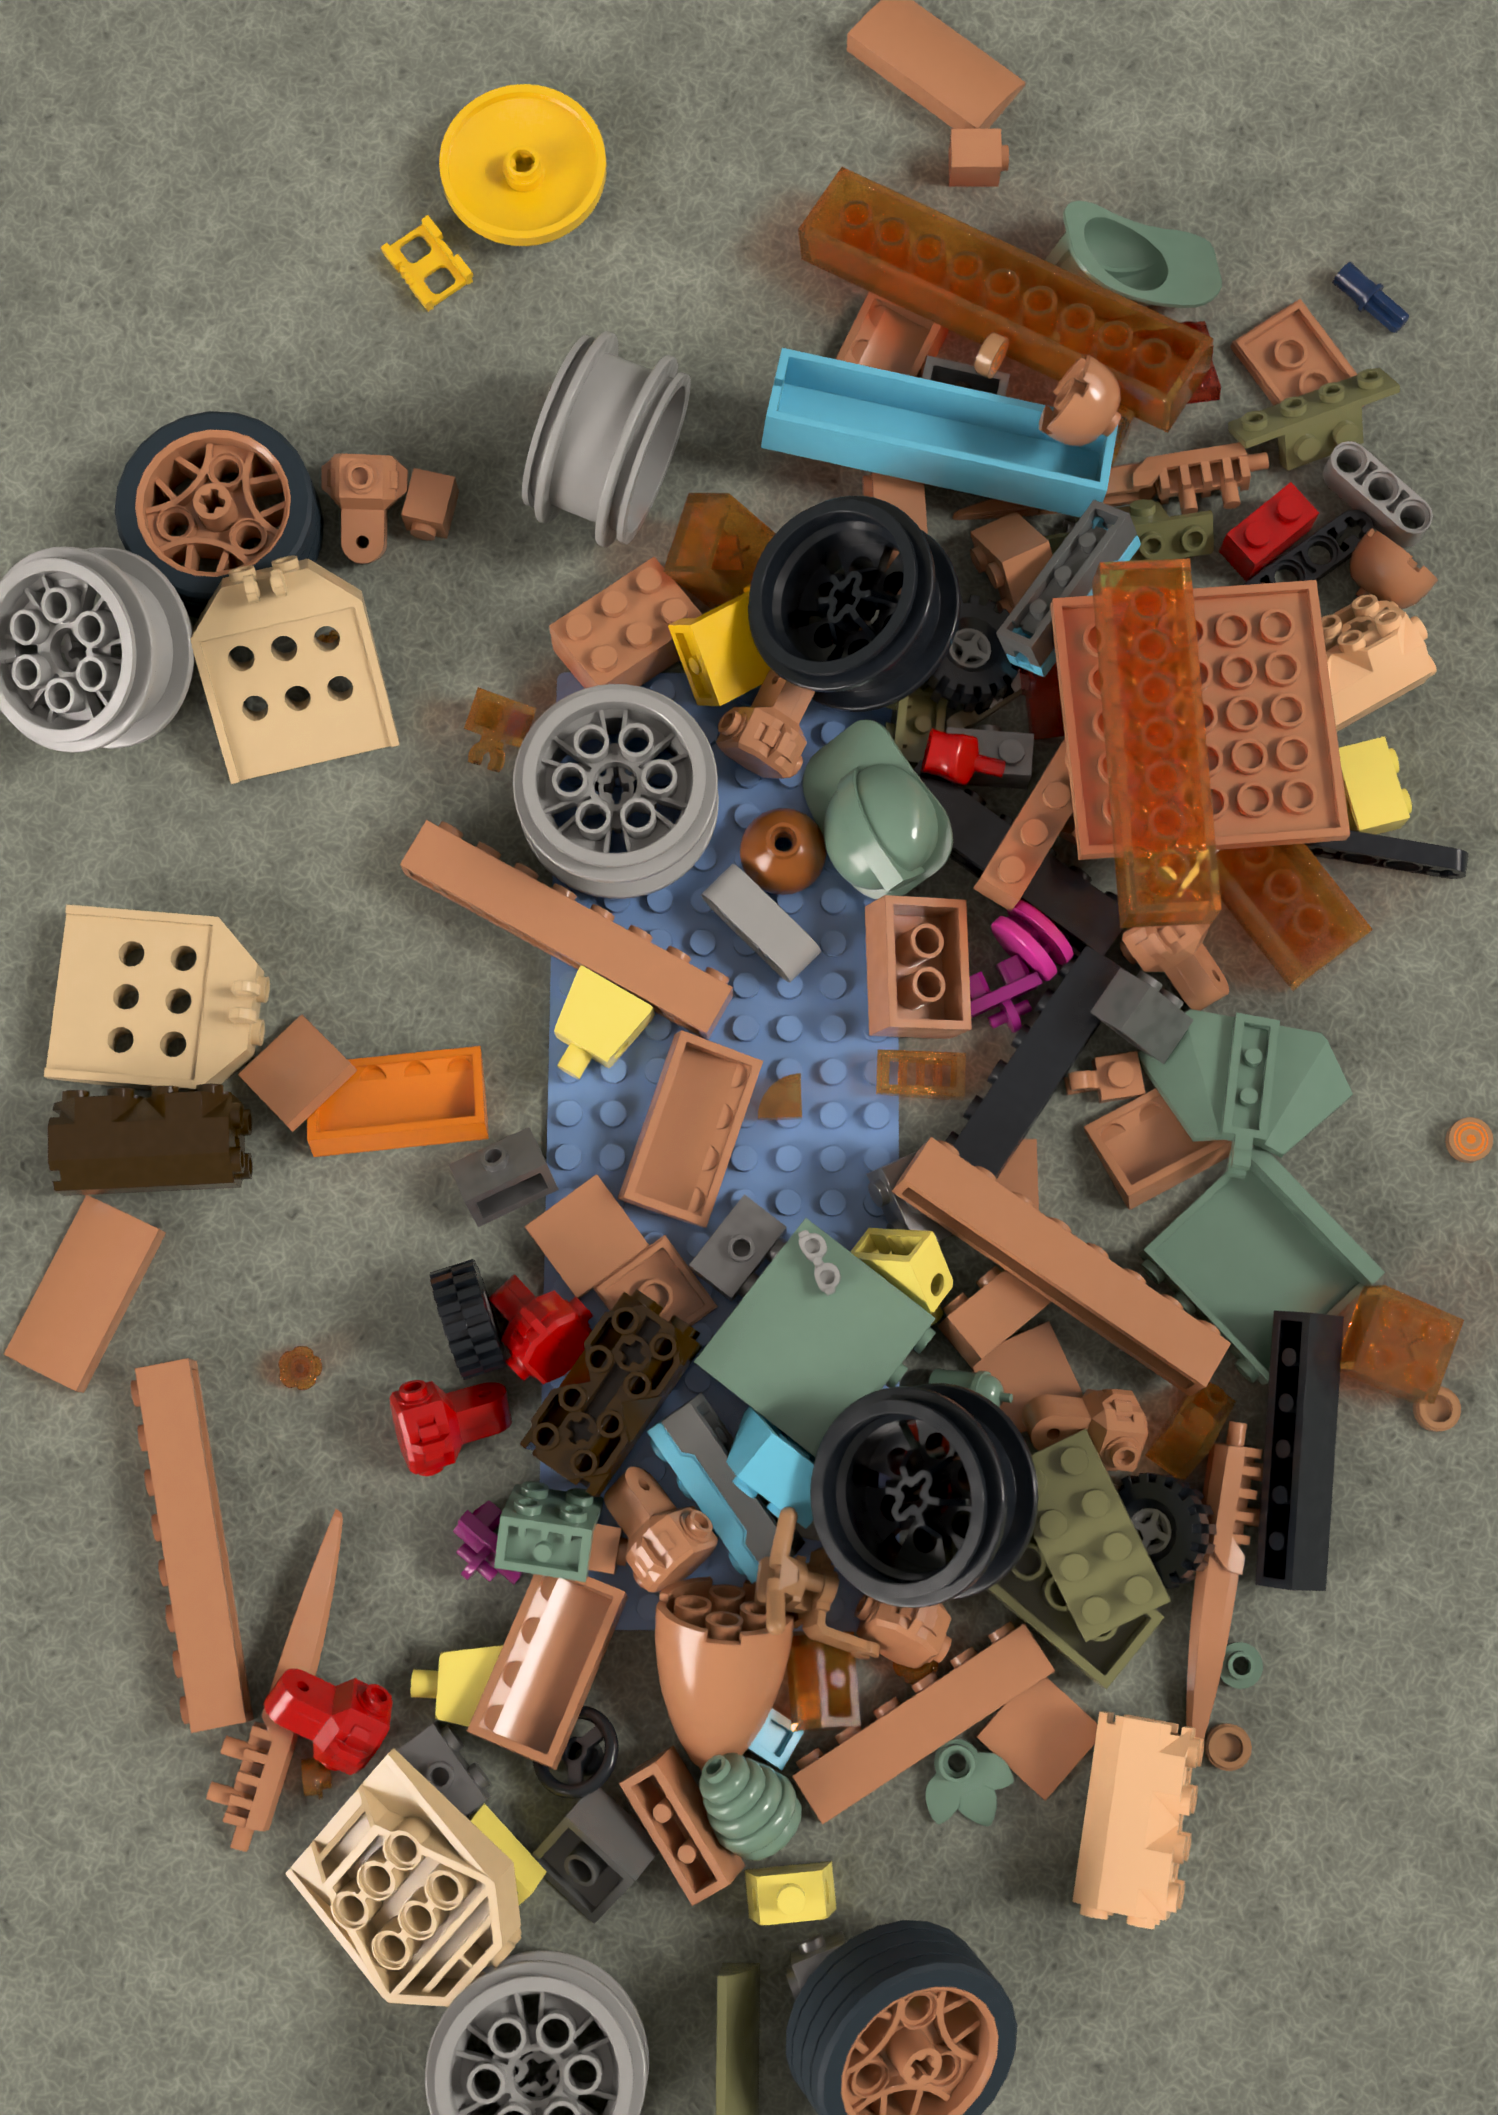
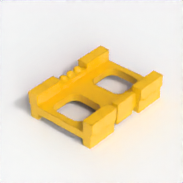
M427 215L421 219L422 224L392 245L385 243L381 246V250L429 312L444 299L465 285L472 283L473 273L459 254L453 256V252L442 240V232ZM422 237L430 246L431 252L419 261L411 263L403 255L401 248L414 238ZM446 268L455 279V283L440 294H434L424 280L438 269Z

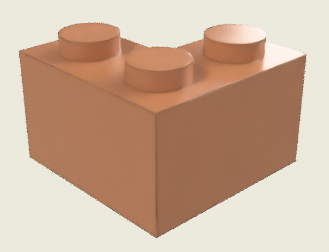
M1016 511L970 532L975 547L970 549L971 559L979 573L985 572L994 588H998L1001 600L997 601L999 614L1004 609L1009 613L1012 612L1053 556L1049 541Z

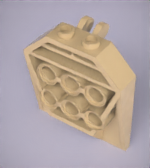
M286 556L272 561V567L255 571L254 566L248 565L230 570L228 572L229 577L222 578L193 627L190 639L231 784L315 763L400 745L362 591L310 559L298 561L297 556ZM323 626H330L338 631L339 637L334 642L324 643L316 638L315 632ZM280 636H287L292 638L297 646L291 652L282 653L274 648L272 642ZM245 646L253 652L254 657L248 662H238L232 658L230 651L234 647ZM336 676H343L351 681L352 686L347 691L337 692L331 689L328 683ZM293 686H301L309 691L310 696L302 702H296L291 700L286 692ZM250 696H259L267 702L268 706L261 711H252L245 706L244 701Z
M66 905V920L48 1057L44 1070L45 1078L152 1091V1087L176 1086L179 1087V1092H194L199 1084H222L254 1058L256 1045L262 1046L264 1041L265 1022L263 1019H259L261 1003H267L269 998L270 979L264 976L262 968L219 917ZM135 949H144V958L141 963L136 966H127L126 960L130 952ZM187 953H195L197 955L196 963L191 969L186 971L178 970V963L183 955ZM130 991H138V1003L130 1009H122L121 1001L124 995ZM184 995L191 996L192 1002L187 1011L180 1014L173 1013V1004L177 998ZM129 1033L133 1034L134 1041L131 1048L125 1052L118 1053L116 1051V1042L120 1036ZM176 1038H185L186 1047L183 1053L177 1057H169L167 1050L169 1044Z
M394 1748L383 1758L285 1873L371 1984L388 2003L449 2007L452 2001L467 1986L486 1974L483 1971L484 1967L492 1965L496 1969L522 1938L514 1862Z

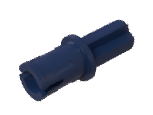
M1351 261L1337 273L1332 281V284L1345 292L1359 305L1358 310L1361 313L1364 310L1368 311L1389 331L1398 332L1408 321L1409 314L1382 292L1384 286L1381 283L1376 285L1354 266Z

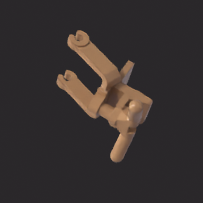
M793 1507L783 1508L779 1514L770 1557H764L759 1561L754 1601L758 1605L766 1606V1626L768 1632L772 1635H780L784 1632L786 1610L794 1614V1628H798L803 1624L802 1629L808 1638L850 1652L855 1658L869 1660L870 1656L878 1658L879 1644L826 1626V1612L830 1611V1604L833 1602L838 1590V1573L834 1571V1565H831L832 1561L824 1547L811 1552L809 1563H806V1557L797 1555L794 1558L789 1556L798 1513Z

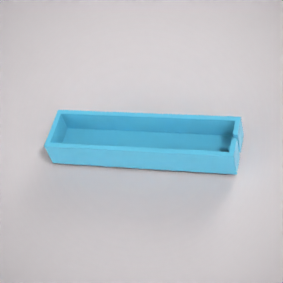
M782 348L766 414L761 448L1081 518L1093 500L1102 503L1104 501L1108 488L1118 425L1108 437L1101 434L1095 441L1083 446L1065 445L1039 430L1038 423L1045 405Z

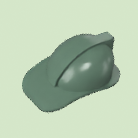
M1073 201L1065 207L1063 221L1066 231L1037 270L1041 286L1065 295L1071 302L1084 309L1104 314L1127 313L1149 305L1172 308H1196L1211 302L1222 288V279L1214 248L1205 238L1185 231L1163 229L1134 222L1099 205L1086 201Z
M868 719L859 720L828 742L811 757L803 775V793L815 823L824 835L826 850L831 862L837 871L858 891L873 899H879L884 895L903 896L946 864L953 846V833L949 817L940 802L913 770L883 725Z

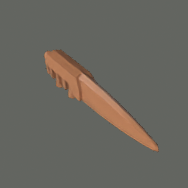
M1239 442L1147 457L1144 461L1113 466L1110 470L1108 488L1103 503L1112 507L1121 506L1141 499L1152 500L1157 494L1162 505L1168 504L1170 497L1178 496L1181 514L1183 515L1198 512L1195 493H1201L1202 498L1211 497V491L1221 490L1224 508L1234 509L1241 504L1238 486L1240 491L1249 490L1250 472L1268 469L1267 452L1247 455L1245 447ZM991 498L957 510L953 515V519L1002 518L1015 511L1021 516L1057 514V512Z
M1229 1421L1226 1443H1210L1203 1495L1205 1497L1201 1501L1203 1505H1210L1214 1515L1208 1516L1207 1519L1209 1524H1216L1217 1535L1209 1534L1208 1543L1216 1545L1214 1553L1205 1554L1203 1560L1209 1564L1204 1571H1196L1188 1651L1186 1726L1195 1727V1737L1203 1739L1210 1720L1222 1671L1239 1574L1242 1575L1245 1556L1239 1546L1241 1544H1250L1251 1536L1243 1534L1244 1525L1259 1527L1260 1509L1250 1508L1247 1505L1248 1499H1257L1258 1491L1250 1489L1251 1480L1262 1482L1263 1463H1257L1254 1460L1255 1458L1261 1459L1263 1450L1244 1446L1247 1424Z
M335 1509L308 1577L270 1691L288 1669H301L316 1676L330 1614L339 1558L343 1516L337 1509ZM265 1708L261 1716L264 1723L254 1722L248 1742L229 1736L225 1737L220 1754L242 1760L234 1787L212 1781L206 1796V1800L228 1806L222 1822L236 1826L230 1847L244 1852H248L254 1830L268 1831L270 1829L299 1734L275 1723L268 1716Z

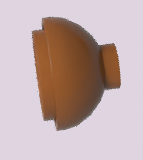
M790 808L772 809L756 817L746 828L740 843V860L744 872L762 890L773 894H794L808 888L820 876L826 862L827 850L824 835L819 826L806 814ZM779 838L789 839L792 847L787 851L778 850L775 847V842Z

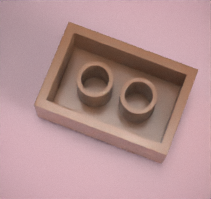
M652 557L549 625L554 652L584 689L606 684L641 686L680 660L668 625L681 618H696L702 615V613L659 561Z
M884 895L865 906L869 1036L951 1039L972 1030L966 900Z

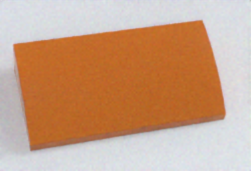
M481 1046L347 1059L357 1071L307 1118V1141L313 1157L489 1139Z

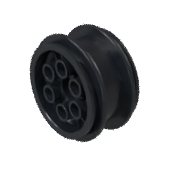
M867 496L834 498L812 506L790 519L779 529L765 547L755 567L750 586L748 605L750 631L754 644L765 663L776 674L791 684L815 691L812 700L828 708L845 712L877 710L892 705L912 694L941 665L953 643L958 628L961 610L960 585L954 565L945 550L935 539L921 530L901 509L889 502ZM892 551H899L900 553L887 569ZM843 567L845 576L842 575L840 572L834 574L837 570ZM876 610H880L877 619L872 624L871 620ZM810 616H819L822 619L821 621L808 624Z
M946 1383L885 1388L869 1393L849 1405L830 1425L820 1443L814 1460L810 1488L811 1509L815 1528L822 1546L837 1570L855 1588L867 1596L888 1605L903 1608L929 1607L948 1600L969 1597L981 1593L1001 1581L1019 1562L1031 1540L1037 1518L1039 1499L1038 1482L1033 1459L1023 1436L1013 1421L1001 1408L983 1395L965 1387ZM916 1420L920 1441L915 1439L907 1422ZM943 1437L950 1443L948 1455L942 1446ZM879 1473L891 1477V1480H886L885 1486H879ZM949 1484L952 1489V1494L948 1493L947 1486ZM943 1506H948V1508L943 1513H941L940 1509ZM903 1530H909L901 1546L895 1536ZM930 1534L937 1538L936 1547L930 1539ZM957 1547L958 1552L954 1556L953 1549Z

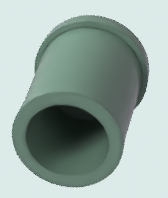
M936 1368L929 1379V1383L953 1384L973 1390L991 1400L998 1407L1001 1406L1002 1402L1012 1403L1013 1394L1004 1393L1001 1382L987 1371L967 1372Z

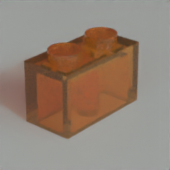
M844 1632L854 1636V1632ZM806 1634L792 1637L791 1650L787 1662L791 1731H833L861 1726L856 1658L850 1652L810 1639Z

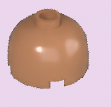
M1087 355L1086 360L1081 357L1066 372L1054 389L1053 393L1057 395V398L1054 402L1053 411L1049 406L1045 405L1038 424L1040 431L1065 445L1083 446L1092 443L1101 434L1108 437L1121 419V414L1117 412L1121 401L1120 387L1114 374L1092 356Z
M1373 528L1367 531L1352 553L1350 572L1351 577L1360 587L1355 594L1357 597L1372 594L1377 597L1378 601H1393L1400 609H1406L1417 604L1427 595L1438 579L1424 565L1419 569L1417 567L1418 564L1412 559V555L1376 530L1375 532Z

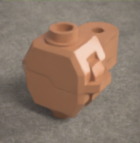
M335 454L331 460L322 466L321 488L341 508L342 550L350 560L356 563L367 564L375 562L383 556L387 548V512L408 491V469L399 463L394 456ZM363 536H366L369 540L366 548L360 545V539Z
M770 669L751 707H733L722 716L718 724L720 734L716 740L719 749L747 770L763 778L784 779L793 777L802 766L803 757L801 754L807 744L799 723L815 691L795 686Z
M1180 892L1132 922L1123 933V941L1120 942V948L1125 958L1133 965L1138 963L1144 972H1165L1182 999L1191 1009L1201 1011L1229 994V986L1225 976L1202 943L1210 927L1207 919L1211 917V913L1200 896L1196 895L1192 898L1189 892Z
M1087 1389L1082 1398L1045 1394L1030 1400L1022 1411L1023 1424L1033 1446L1040 1451L1077 1432L1087 1429L1107 1471L1133 1472L1137 1468L1148 1436L1146 1416L1137 1398L1129 1390Z
M628 1468L604 1494V1502L607 1509L629 1538L625 1560L632 1568L637 1584L648 1592L663 1590L673 1583L686 1579L713 1553L717 1546L718 1538L712 1531L713 1526L710 1519L694 1506L676 1508L656 1479L642 1468Z
M864 1594L856 1607L854 1616L860 1619V1624L856 1631L859 1638L879 1644V1654L897 1664L915 1669L932 1660L940 1663L949 1651L952 1639L946 1635L951 1617L942 1603L929 1607L903 1608L888 1605Z

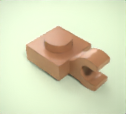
M1137 1051L1095 1057L1092 1060L1093 1071L1068 1073V1077L1064 1078L1067 1095L1097 1091L1099 1103L1136 1098L1145 1094Z

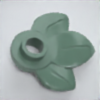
M959 1738L952 1739L939 1747L935 1754L934 1766L936 1773L928 1782L925 1795L929 1813L936 1824L940 1825L959 1809L970 1820L983 1826H990L997 1809L995 1790L1008 1787L1014 1783L1012 1772L1006 1761L997 1754L978 1752L970 1742ZM955 1753L963 1755L966 1759V1766L961 1770L952 1769L948 1762L951 1755Z

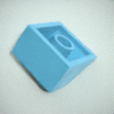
M749 1406L744 1412L726 1461L736 1475L732 1482L749 1497L754 1499L759 1493L770 1501L767 1509L777 1518H779L780 1511L783 1508L793 1507L798 1513L797 1522L807 1529L811 1524L813 1516L810 1488L815 1457Z

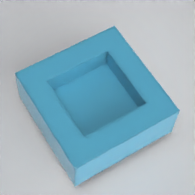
M772 1708L763 1727L747 1750L773 1767L783 1770L805 1729Z

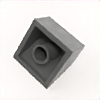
M599 1788L595 1792L581 1797L531 1855L546 1870L544 1877L595 1924L637 1880L658 1854L659 1850L646 1828L640 1825L617 1804L612 1796Z

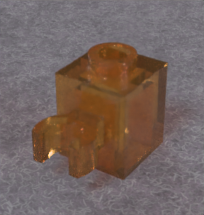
M478 687L464 729L482 736L480 742L474 744L470 749L468 762L480 766L483 756L489 752L490 762L487 769L499 773L505 763V754L502 750L504 743L520 748L530 729L537 708Z

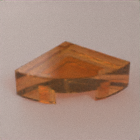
M801 1073L785 1076L769 1087L759 1105L758 1121L802 1119Z

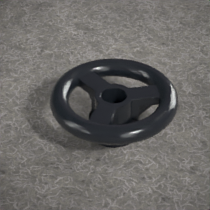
M589 1706L582 1707L578 1719L587 1720L593 1723L595 1727L582 1737L569 1738L562 1755L568 1767V1784L557 1780L550 1773L548 1767L533 1761L534 1771L538 1780L549 1792L559 1797L580 1798L595 1792L609 1779L618 1759L619 1744L614 1726L602 1712ZM603 1740H604V1744H605V1752H604V1755H603V1750H602L601 1746L599 1745V1743H600L601 1741H603ZM582 1747L581 1756L575 1760L576 1751ZM593 1775L589 1779L584 1781V1776Z

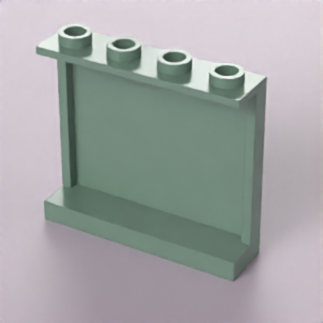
M1255 1145L1252 1147L1251 1166L1249 1171H1246L1244 1179L1226 1176L1225 1172L1138 1254L1144 1260L1140 1266L1147 1276L1156 1284L1164 1281L1175 1293L1173 1298L1182 1304L1185 1312L1191 1316L1195 1314L1200 1320L1207 1321L1217 1327L1221 1333L1220 1336L1231 1343L1228 1350L1238 1359L1234 1363L1238 1372L1250 1383L1253 1384L1257 1380L1261 1385L1269 1383L1274 1310L1337 1316L1366 1287L1373 1285L1385 1273L1269 1151Z
M805 1218L698 1355L694 1364L708 1375H711L807 1452L816 1457L825 1433L841 1412L859 1398L881 1390L884 1385L889 1388L896 1386L908 1370L902 1364L912 1349L920 1354L936 1332L930 1328V1325L936 1318ZM804 1230L823 1237L827 1245V1253L822 1258V1261L836 1265L840 1272V1283L835 1288V1293L829 1296L820 1290L814 1275L815 1266L813 1262L806 1258L800 1248L798 1233Z

